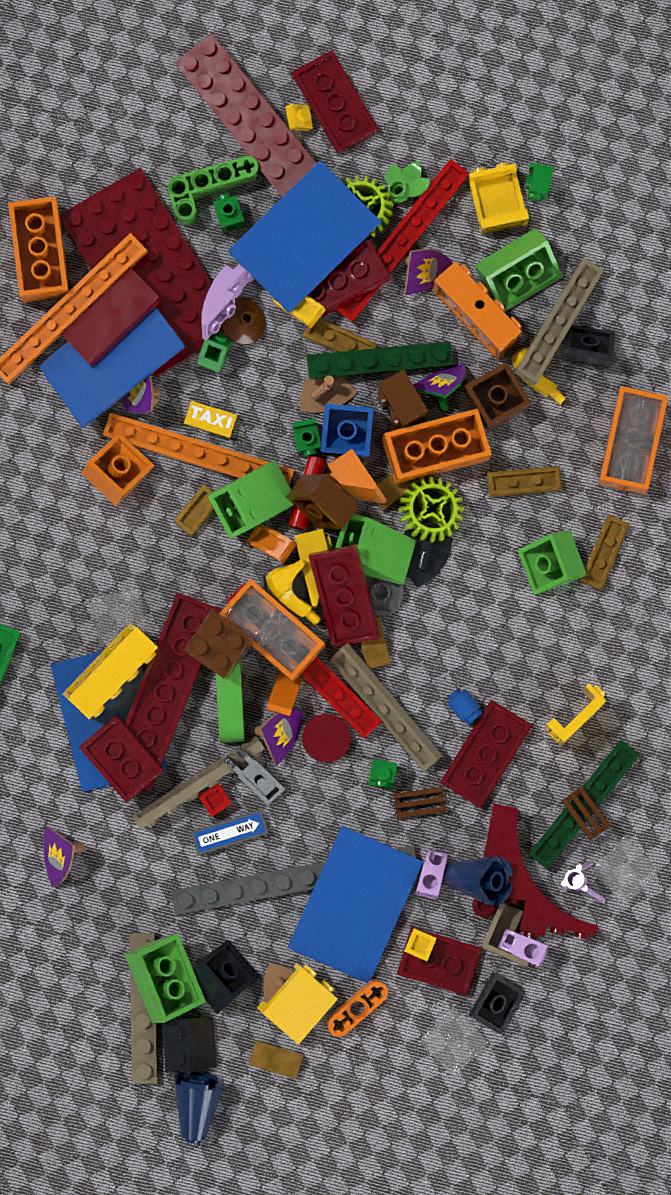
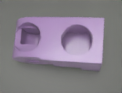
M428 850L415 895L437 900L448 854Z
M507 929L498 948L539 968L549 949L548 945Z

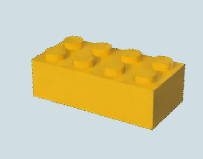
M129 623L62 695L88 719L92 716L96 718L105 709L103 706L109 698L113 700L122 691L120 687L125 681H132L139 673L137 669L143 663L147 664L155 657L156 653L154 651L158 647L136 626Z

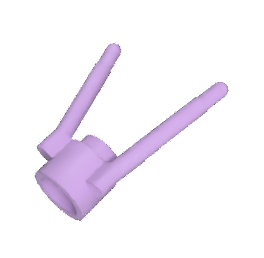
M592 861L577 865L576 869L567 872L565 880L561 882L565 892L568 891V888L577 891L583 890L602 903L606 901L605 898L587 886L588 879L583 870L592 866Z

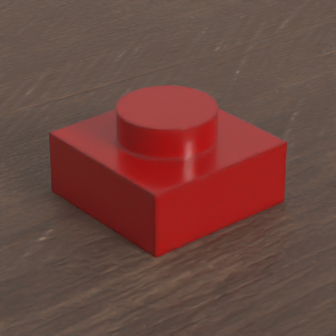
M219 783L198 796L211 817L232 805Z

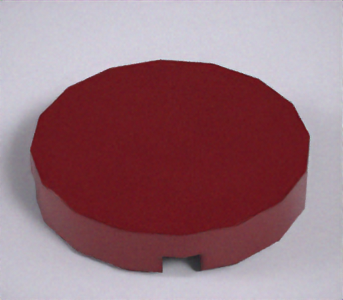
M317 715L309 720L303 729V747L307 754L317 762L330 763L337 761L345 755L350 746L351 736L349 728L336 715Z

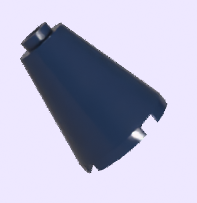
M499 856L451 862L444 871V880L449 887L488 906L503 904L512 890L513 884H509L510 876H513V870L510 863L505 858Z
M184 1072L175 1075L174 1084L181 1137L186 1139L185 1142L199 1144L200 1140L206 1139L224 1087V1079L222 1078L220 1081H217L218 1076L202 1072H190V1077H183Z

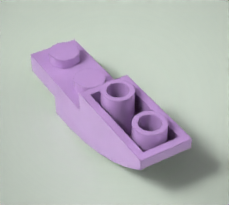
M240 264L235 269L226 265L217 275L207 293L202 310V338L205 340L212 334L217 333L221 324L227 318L232 317L236 310L235 298L240 295L243 287L248 282L254 280Z

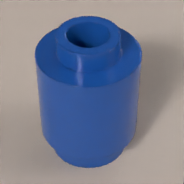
M458 688L447 697L450 700L447 704L461 722L465 721L467 725L483 713L479 709L480 705L466 689L461 691Z

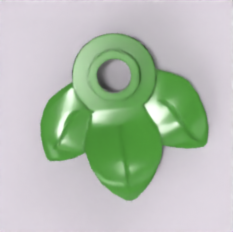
M418 161L406 166L402 170L392 164L385 175V180L388 183L387 192L391 194L389 199L394 203H402L409 197L420 196L430 185L429 179L422 178V169ZM399 190H403L400 194L396 195Z

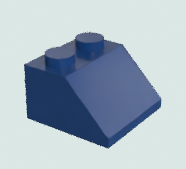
M325 404L321 452L345 454L353 449L358 456H370L375 409L371 407Z

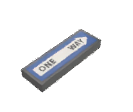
M261 810L191 832L198 856L269 834Z

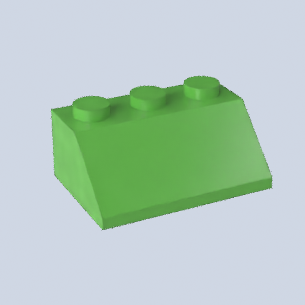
M536 228L474 265L482 284L488 290L492 300L497 299L505 308L503 312H506L563 277L548 240Z
M178 933L149 942L124 954L152 1023H165L206 1002Z

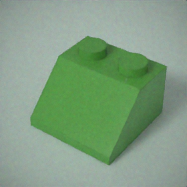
M570 530L551 533L518 549L534 595L569 584L587 575Z

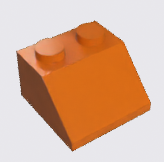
M119 432L87 462L81 474L110 502L117 506L136 488L155 465Z
M353 449L328 464L332 471L329 475L334 477L337 485L342 490L349 492L353 499L381 504L387 502V499Z

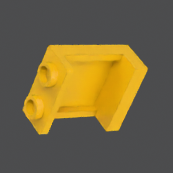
M504 162L496 165V168L488 170L485 167L477 168L472 171L473 173L469 174L468 181L481 235L528 225L529 216L524 206L516 164L510 165L509 162Z
M588 684L582 692L591 700V703L565 728L555 718L545 726L544 730L560 746L606 702L604 699L605 693L596 684L593 687Z
M296 963L293 966L296 970L268 1003L262 1001L257 1009L299 1045L336 1002L337 998L332 994L334 989L323 980L319 983L314 978L317 974L305 964L302 968Z

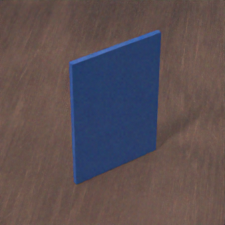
M319 161L228 250V253L275 301L290 313L381 221L334 173Z
M155 307L93 367L84 360L69 342L65 343L40 363L38 367L70 410L71 415L84 428L186 346L157 307Z
M103 651L50 664L82 792L103 788L110 784L80 750L79 746L115 715L125 724L144 676L142 666L137 669L139 671L137 676L130 682L126 680L120 687L122 689L120 694L113 700L109 698L103 705L105 709L96 718L92 716L88 719L62 693ZM165 758L161 766L164 771L168 770Z
M342 825L287 948L302 954L304 957H309L345 973L349 977H354L365 983L369 982L423 861Z

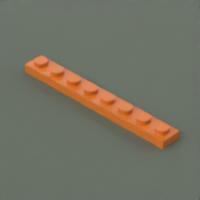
M131 233L123 239L0 357V377L8 385L13 382L112 284L148 253L146 248Z
M111 412L103 432V437L113 439L120 432L134 447L236 479L269 463L268 461ZM279 465L290 486L295 470Z

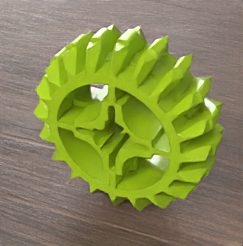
M359 175L355 176V182H352L349 177L346 178V187L370 211L375 208V205L380 204L381 209L377 218L381 223L375 229L383 232L382 224L389 225L387 217L393 214V211L388 209L393 207V201L388 200L391 197L390 192H384V184L376 187L378 184L377 179L369 183V176L367 175L364 177V181H360ZM359 191L369 192L375 197H363ZM375 230L370 233L373 238L376 236Z
M432 476L428 477L427 484L423 478L418 480L419 486L412 482L410 484L411 490L405 489L403 491L404 495L408 498L402 497L399 500L401 504L406 505L398 508V512L406 514L400 518V521L404 522L407 520L409 523L404 529L409 530L412 527L414 529L411 534L412 537L421 533L420 541H424L427 535L431 543L435 541L436 536L439 541L444 540V534L448 537L453 535L451 528L454 530L459 528L455 521L463 520V517L457 514V512L464 511L463 506H457V503H460L463 499L462 497L455 499L454 495L458 492V489L450 491V482L442 486V478H438L436 484H434ZM423 491H435L441 494L442 497L432 499L428 494L425 495ZM417 496L421 511L415 517L413 503ZM440 503L435 511L423 516L429 507ZM445 503H448L449 506L447 522H445V516L442 513V507ZM429 519L434 524H438L440 528H428L420 522Z

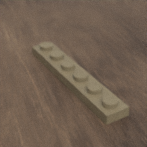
M585 257L580 261L514 371L515 374L533 386L537 384L602 275L603 269Z
M348 643L330 659L332 664L382 721L423 772L443 756Z
M257 736L240 745L254 758H258L261 755V751L265 749ZM235 749L227 754L234 759L239 767L246 761L237 754ZM227 755L134 814L132 817L139 829L152 827L158 822V818L165 813L169 815L179 808L178 805L185 800L191 801L199 795V791L205 787L211 788L219 783V778L225 774H233L235 771L224 761Z
M155 933L129 934L130 951L155 941ZM130 970L132 1084H157V1023L151 1022Z

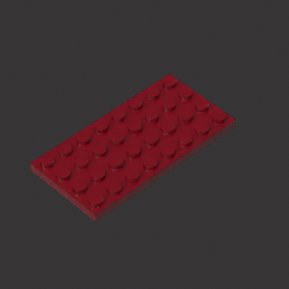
M141 167L60 214L62 224L90 270L130 233L148 251L132 269L162 299L156 306L186 346L153 372L156 378L201 352L205 341L202 338V310L212 283Z

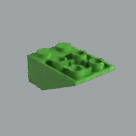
M276 459L212 491L208 495L230 539L293 506L286 498L291 488Z
M353 514L343 529H341L335 548L357 544L366 576L404 585L416 540L371 518Z

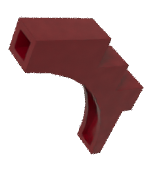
M493 804L483 858L499 856L505 858L511 865L513 876H510L509 884L513 885L505 903L519 905L520 901L524 902L519 931L524 932L525 937L537 940L539 935H545L546 927H551L550 932L562 935L565 934V930L575 932L574 937L589 940L590 935L595 936L597 925L578 920L561 911L533 883L524 866L518 847L516 828L518 808Z

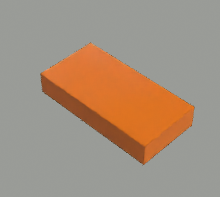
M262 523L255 527L246 541L251 547L282 564L286 562L297 545L293 540Z
M279 672L266 709L290 716L303 678L298 677L294 682H291L285 675Z

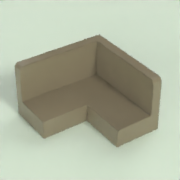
M504 902L498 905L481 948L521 966L528 967L529 962L498 948L505 930L515 932L523 911Z

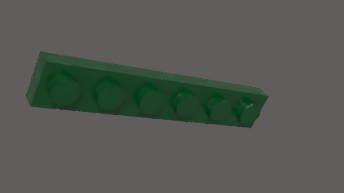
M450 341L306 355L309 380L324 379L326 376L336 378L400 372L403 369L404 371L453 366Z
M622 740L617 743L583 785V789L597 808L640 756ZM578 794V799L581 801V803L589 812V814L592 815L593 811L582 798V796ZM571 800V806L585 824L587 821L586 817L575 802ZM566 808L528 853L531 858L546 870H548L581 829Z

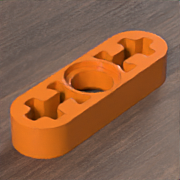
M377 979L367 982L327 1018L326 1026L330 1033L337 1037L346 1035L386 1000L388 996L386 985ZM374 986L376 988L382 987L379 990L380 996L373 995L369 998V1001L372 1002L370 1005L361 997L365 994L368 998L373 993L371 988ZM356 1001H360L364 1005L363 1011L357 1015L351 1013V1005ZM346 1010L347 1014H348L353 1020L350 1022V1021L346 1018V1019L342 1022V1025H343V1028H342V1029H339V1028L333 1029V1027L335 1026V1024L333 1023V1021L336 1020V1019H337L338 1021L343 1020V1019L346 1017V1016L343 1014V1012Z

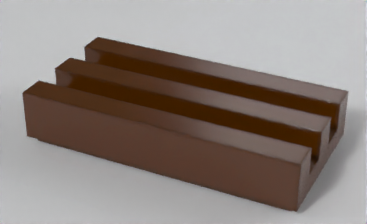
M582 786L561 800L590 841L610 827V824ZM578 794L582 796L603 826L601 828L578 799ZM570 800L575 802L594 828V833H591L569 803Z
M442 787L394 794L397 819L446 812ZM438 793L439 796L402 803L399 800L400 798ZM440 803V807L401 813V808Z

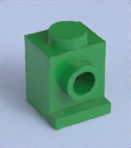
M530 163L528 172L530 174L527 176L525 188L529 189L528 200L533 202L547 201L554 167Z
M230 193L218 196V201L213 203L222 234L244 228L245 223L237 196L231 197ZM231 207L233 209L230 213L224 212L226 208Z
M218 331L204 341L197 364L219 373L226 364L232 341L228 340V336L223 332Z
M316 418L292 423L298 455H303L305 458L318 455V451H321V442ZM306 434L312 436V439L308 442L303 440V436Z
M373 759L368 785L393 790L397 763Z

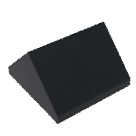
M571 325L565 336L561 361L609 369L613 357L615 332Z
M491 972L467 1016L501 1035L525 991L500 975Z

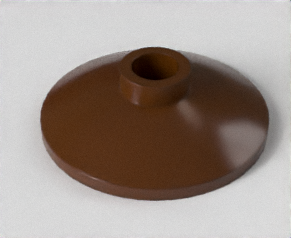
M242 297L235 298L236 310L232 317L227 318L221 324V329L232 342L240 345H249L259 340L263 335L266 327L265 315L260 306L254 301ZM243 315L248 318L249 323L243 320Z

